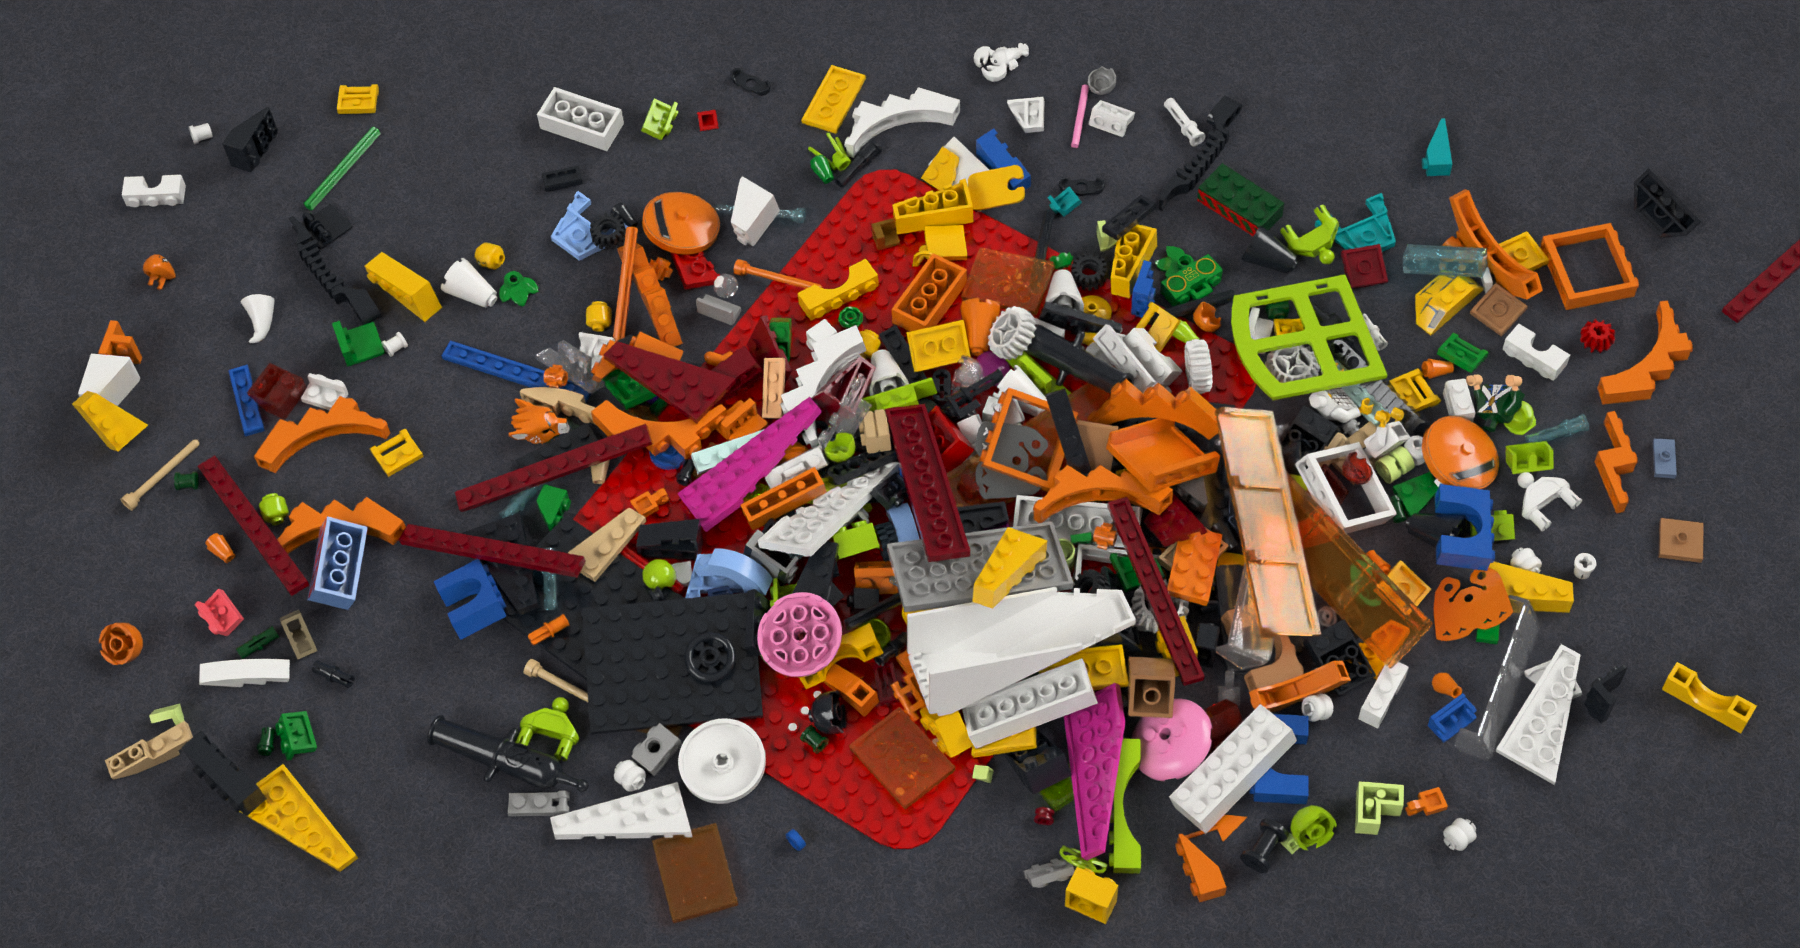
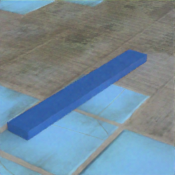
M449 341L442 354V359L521 385L531 388L549 387L543 380L544 370L460 343ZM568 378L567 384L562 386V388L559 387V389L582 394L587 403L594 387Z

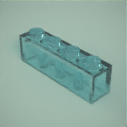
M1408 244L1403 254V271L1410 274L1483 278L1488 266L1487 248Z

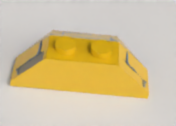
M1441 272L1415 295L1416 324L1432 336L1480 294L1484 288L1468 276Z

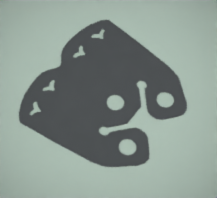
M984 421L977 433L976 452L979 456H981L984 447L982 443L987 447L989 444L985 442L988 433L983 435L986 431L985 428L987 427L988 431H993L995 426L990 421ZM1003 423L991 461L1025 472L1028 469V454L1019 446V442H1023L1026 449L1035 457H1039L1048 448V442L1033 428ZM1034 440H1038L1041 444L1038 449L1032 447ZM1013 457H1019L1021 463L1014 465L1012 463ZM981 461L977 465L976 483L984 499L1011 498L1017 495L1029 496L1041 489L1038 486L982 467L983 462ZM1035 466L1027 473L1032 476L1038 474L1041 479H1047L1046 473L1040 467ZM983 469H985V471L987 472V474L984 475V477H982L984 473ZM984 484H985L987 487H989V489L987 490V492H985L986 488L983 486Z

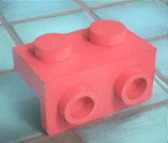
M218 589L205 603L199 601L195 603L199 610V616L207 621L209 630L215 635H230L244 620L224 590Z

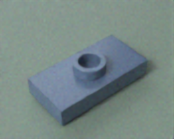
M1654 438L1652 442L1654 477L1676 478L1675 440Z

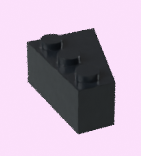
M700 519L640 525L636 544L638 554L648 558L696 561L697 554L702 553L704 540Z

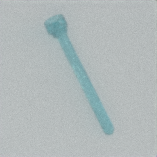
M716 204L714 209L716 212L733 213L734 206ZM797 207L792 211L780 210L776 217L792 218L796 223H804L806 209Z

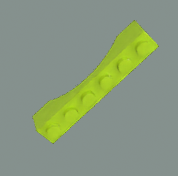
M1140 739L1122 740L1113 798V810L1110 817V823H1113V831H1109V845H1113V853H1109V866H1113V873L1140 874L1141 846L1134 839L1127 826L1123 809V796L1126 786L1132 775L1140 767Z

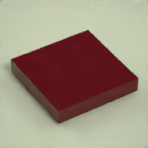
M1380 244L1341 251L1345 275L1351 289L1388 283Z

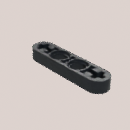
M891 442L890 451L881 452L879 450L876 453H868L866 451L830 467L827 471L829 483L832 485L844 484L897 460L893 442ZM877 458L875 461H869L868 459ZM852 466H860V467L857 468V469H851V468H850V467H852Z

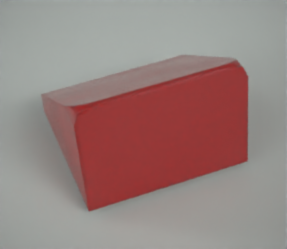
M716 110L697 112L700 131L719 128Z

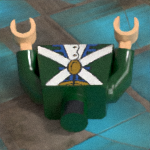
M1477 374L1474 377L1472 375L1466 377L1467 384L1474 386L1473 394L1476 402L1477 415L1485 420L1483 428L1486 431L1495 432L1498 423H1510L1515 413L1521 408L1522 400L1525 396L1521 389L1518 388L1522 384V378L1507 375L1505 379L1506 385H1483L1480 388L1483 382L1482 376Z

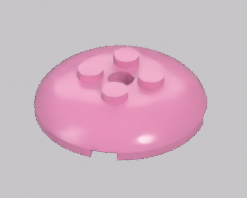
M805 592L786 595L774 602V605L763 615L760 621L757 637L759 650L768 665L780 674L790 677H805L815 674L825 668L838 652L842 639L840 618L833 606L818 595ZM802 632H805V637L801 641H798V635Z
M1174 699L1173 718L1141 717L1132 734V739H1140V771L1151 779L1158 781L1173 778L1178 780L1192 773L1207 756L1212 742L1210 739L1212 724L1206 712L1192 701Z

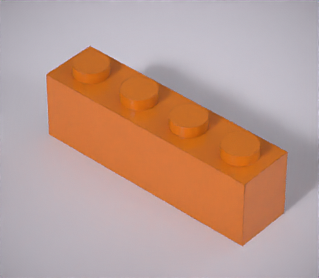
M813 467L741 504V508L752 530H755L765 525L770 518L776 519L827 493L818 471Z

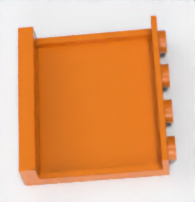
M1161 418L1110 432L1106 449L1150 492L1215 473L1220 459V455L1216 451L1204 454L1174 425L1175 421Z

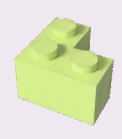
M1359 781L1356 791L1355 833L1377 835L1381 824V815L1400 816L1404 803V785Z

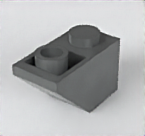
M1204 476L1170 486L1173 489V494L1178 499L1188 503L1191 509L1201 514L1205 512L1208 500Z

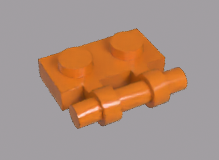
M911 672L903 677L907 684L905 687L902 688L898 681L890 686L895 692L893 695L896 699H899L904 707L905 715H908L911 721L914 722L920 718L916 710L925 708L926 704L914 672ZM910 691L917 701L913 705L906 696V693Z

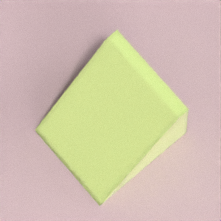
M975 765L972 778L991 783L994 770L989 766Z
M1289 833L1286 841L1280 842L1291 854L1300 848L1291 833Z

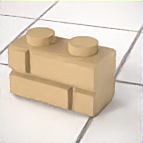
M885 410L862 412V421H858L860 433H863L860 434L862 446H866L868 453H876L879 450L881 452L890 451L891 441Z

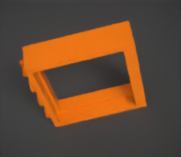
M1611 223L1543 236L1540 248L1549 259L1547 266L1566 310L1635 296L1637 288H1639V282L1632 273L1631 263L1627 261L1625 249L1620 245L1618 233L1613 229ZM1605 238L1624 283L1575 293L1556 247Z
M1008 388L1005 393H1001L998 399V403L1001 405L999 411L994 412L991 421L995 426L993 431H988L985 442L989 444L987 450L982 449L979 461L983 462L982 467L1041 488L1040 490L1048 492L1050 488L1054 487V476L1060 470L1064 458L1059 438L1046 474V480L991 461L1012 398L1050 412L1047 401ZM1073 411V414H1074V417H1075V420H1076V419H1077V416H1078V412Z

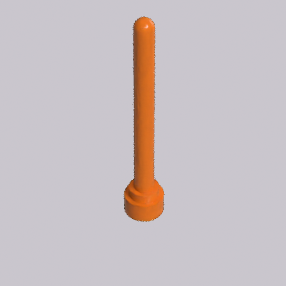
M738 259L734 265V274L744 276L751 274L805 289L813 285L822 288L817 283L752 267L744 260Z

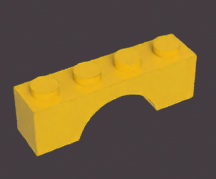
M864 259L849 267V278L842 286L835 289H823L813 285L799 292V305L810 321L820 318L825 313L838 309L843 304L873 291L879 286L878 274L867 259Z
M868 623L842 635L837 654L825 668L815 674L799 677L804 687L808 689L825 681L830 667L843 658L856 657L866 662L883 654L884 652L871 624Z
M1678 662L1670 672L1662 688L1663 691L1740 734L1757 707L1738 695L1723 696L1711 691L1702 684L1695 671Z

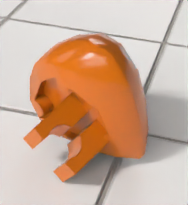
M159 254L150 256L143 264L144 273L150 276L147 285H153V281L158 279L159 285L157 289L159 290L163 288L166 280L176 277L171 264Z

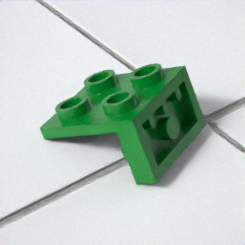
M340 321L332 323L347 367L385 354L374 322L347 330L346 327L342 328Z

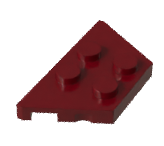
M1174 494L1172 503L1160 515L1150 511L1143 521L1145 526L1164 547L1178 541L1187 540L1190 534L1200 532L1201 535L1207 533L1205 526Z

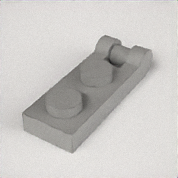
M562 790L549 793H509L508 816H554L568 813L569 806L567 802L570 800V792ZM553 801H559V805L553 806Z

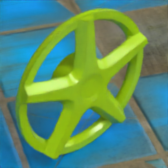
M1063 845L1059 851L1060 856L1064 860L1081 869L1087 868L1094 873H1104L1107 869L1108 864L1103 863L1096 857L1088 861L1083 859L1080 850ZM1063 852H1069L1072 855L1065 856ZM1093 864L1101 866L1102 869L1097 870Z

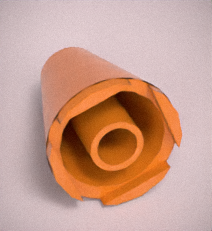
M974 298L962 302L960 308L962 320H964L969 350L973 356H979L989 349L988 336L991 334L989 329L993 327L992 323H995L997 320L996 316H999L1000 305L995 301L986 299L985 303L979 302L980 298Z

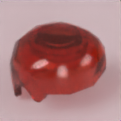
M1351 452L1342 465L1343 475L1355 484L1363 485L1368 483L1373 475L1372 468L1366 462V458L1359 459L1357 458V452Z

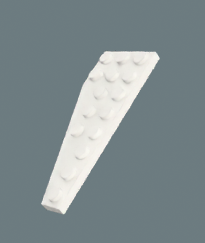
M891 462L859 478L848 481L847 485L842 488L837 486L814 499L813 505L806 508L800 507L796 510L797 514L790 518L787 515L781 518L758 540L759 548L811 557L854 514L871 500L873 496L870 493L873 488L895 472H899V463Z

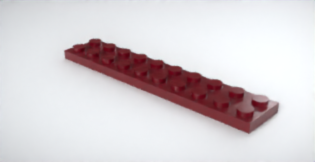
M925 404L886 408L885 412L889 431L928 562L970 557L969 544Z

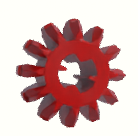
M1596 319L1593 322L1588 321L1580 332V342L1584 343V349L1591 347V353L1595 349L1599 353L1603 349L1608 351L1615 341V330L1611 329V324H1604V319L1601 322H1598Z

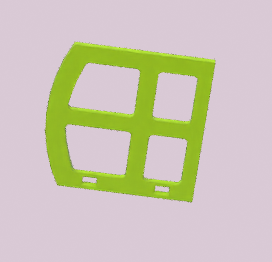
M1346 275L1234 295L1231 326L1237 353L1251 378L1272 400L1387 378L1386 370ZM1327 284V287L1317 289L1316 287L1319 285ZM1336 291L1342 299L1350 321L1321 326L1309 296ZM1267 295L1268 299L1257 300L1256 297ZM1286 300L1294 302L1304 327L1303 331L1256 340L1251 338L1249 328V309L1251 307ZM1355 335L1359 340L1369 366L1339 371L1327 340ZM1309 344L1312 347L1322 375L1280 383L1263 364L1258 354Z

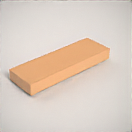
M764 358L762 418L780 419L784 415L780 404L783 403L781 395L784 394L785 358Z

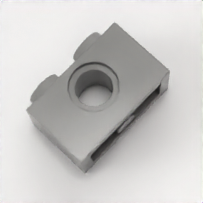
M659 723L648 731L647 738L643 743L636 745L631 757L652 776H655L679 749L682 742ZM660 745L658 752H650L652 746Z

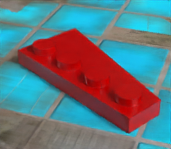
M703 251L695 254L671 253L685 289L714 285L715 279L721 276L715 272L713 264L705 259Z

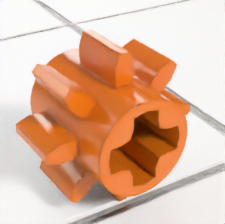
M657 257L656 260L651 259L649 265L654 268L657 279L663 281L664 277L670 278L673 271L669 267L671 262L661 257Z
M553 364L552 367L547 368L544 372V383H547L546 385H549L551 388H562V386L567 384L568 373L565 369H562L561 365Z
M1104 522L1101 527L1096 526L1093 541L1097 542V548L1107 550L1109 546H1114L1118 531L1114 530L1112 524Z

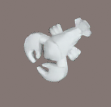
M1022 43L1018 44V48L1000 47L995 51L991 50L990 47L982 46L974 53V63L976 66L981 67L980 60H983L985 65L990 56L991 63L995 66H986L987 70L982 67V73L987 80L992 82L1000 81L1005 78L1007 67L1012 71L1018 67L1016 60L1021 55L1026 57L1029 55V48L1026 44L1023 45Z

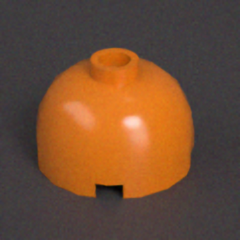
M118 622L110 624L101 631L99 643H101L103 649L100 650L101 655L107 662L113 665H123L135 660L143 648L141 633L135 626L129 623Z

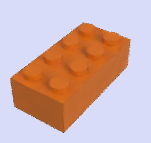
M933 253L891 309L892 323L908 331L936 326L967 284V269Z

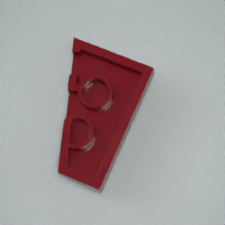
M761 316L746 346L763 367L764 358H785L786 384L792 369L783 349L778 348L775 341L777 338L775 332L771 331L767 324L770 322L768 316Z

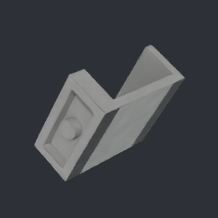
M757 529L746 543L743 555L759 563L772 578H778L780 587L785 586L786 583L790 585L796 577L795 573L799 568L797 566L799 558L795 556L786 568L760 551L758 540L764 533Z

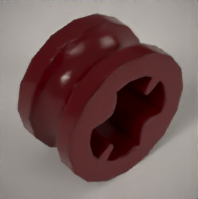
M1047 807L1036 808L1034 822L1042 825H1052L1054 822L1052 817L1055 811Z

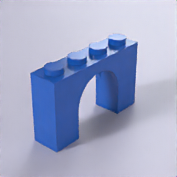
M1445 484L1439 485L1435 494V513L1464 516L1465 519L1473 524L1477 535L1470 538L1441 535L1436 546V564L1487 571L1490 563L1494 562L1495 551L1492 550L1494 533H1491L1494 517L1491 516L1493 499H1490V490Z
M476 559L434 581L446 607L470 595L478 594L467 604L447 613L460 640L506 617L503 608L507 606L496 586L497 584L493 576L489 572L487 564L482 565L480 559Z
M1274 714L1293 730L1297 740L1294 744H1307L1308 716ZM1270 768L1249 789V794H1253L1254 802L1307 804L1308 776L1281 774Z

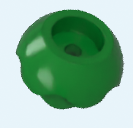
M1068 252L1067 254L1061 253L1059 256H1051L1049 264L1055 270L1069 267L1073 262V255L1071 256V253Z
M846 307L840 311L839 323L846 329L855 325L858 328L862 324L863 313L858 308Z

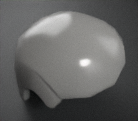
M1103 66L1093 70L1088 76L1087 82L1090 90L1097 95L1109 94L1116 85L1114 70L1112 68L1106 69Z

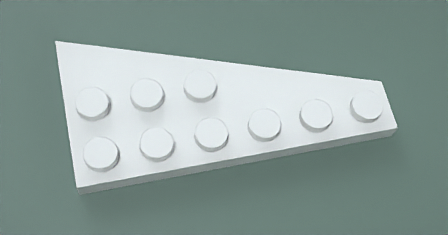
M1562 644L1496 749L1497 753L1553 785L1556 782L1580 660V654Z
M678 782L550 817L556 840L582 839L584 836H595L596 839H604L605 836H616V839L651 838L653 835H664L665 838H673V835L692 837Z

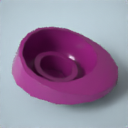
M992 351L984 352L976 360V372L980 379L997 369L1002 372L1004 377L1010 371L1007 361L999 358Z

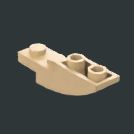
M533 387L521 389L520 391L522 400L536 406L548 407L556 416L562 411L567 416L573 415L578 417L584 423L588 424L590 422L595 424L591 414L595 407L587 405L582 394L551 387Z
M183 721L148 742L142 739L105 760L111 778L118 779L137 774L180 755L178 750L193 738L188 723Z

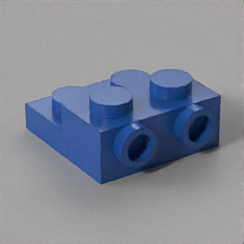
M1145 260L1132 293L1131 314L1140 318L1148 310L1150 301L1155 303L1153 299L1156 293V288H1153L1154 280L1152 278L1154 271L1151 270L1152 262Z

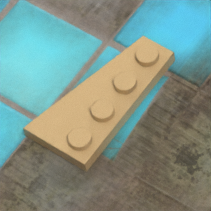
M628 508L569 551V554L584 556L586 562L580 573L596 582L639 531L640 525L646 523V518Z

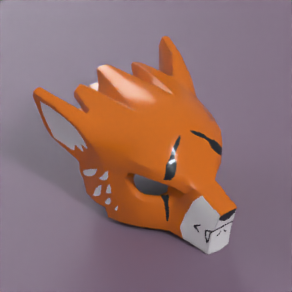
M515 398V402L520 408L516 410L519 414L512 416L513 421H511V424L516 431L508 433L510 437L516 440L526 439L532 444H544L556 435L569 432L567 419L557 418L555 413L548 407L536 406L530 402ZM550 428V430L547 433L542 432Z

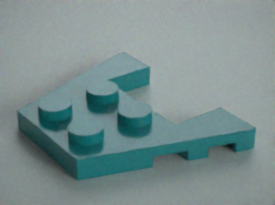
M1379 193L1366 199L1365 204L1373 216L1343 229L1338 227L1334 239L1337 244L1346 250L1380 244L1382 252L1395 246L1396 241L1387 216L1383 194ZM1320 220L1315 221L1316 228L1322 225Z

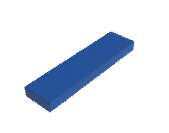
M248 365L228 370L245 437L265 431Z

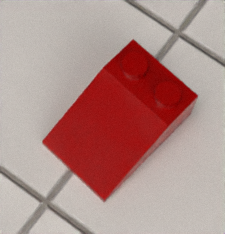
M936 405L928 415L947 477H949L975 449L963 433Z

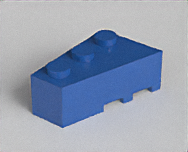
M995 129L976 140V157L989 170L1018 165L1022 168L1024 178L1019 180L1011 179L1008 183L1009 190H1015L1018 187H1024L1026 190L1031 186V175L1017 157L1012 158L1006 150L1008 149L1007 144H1001L997 139Z

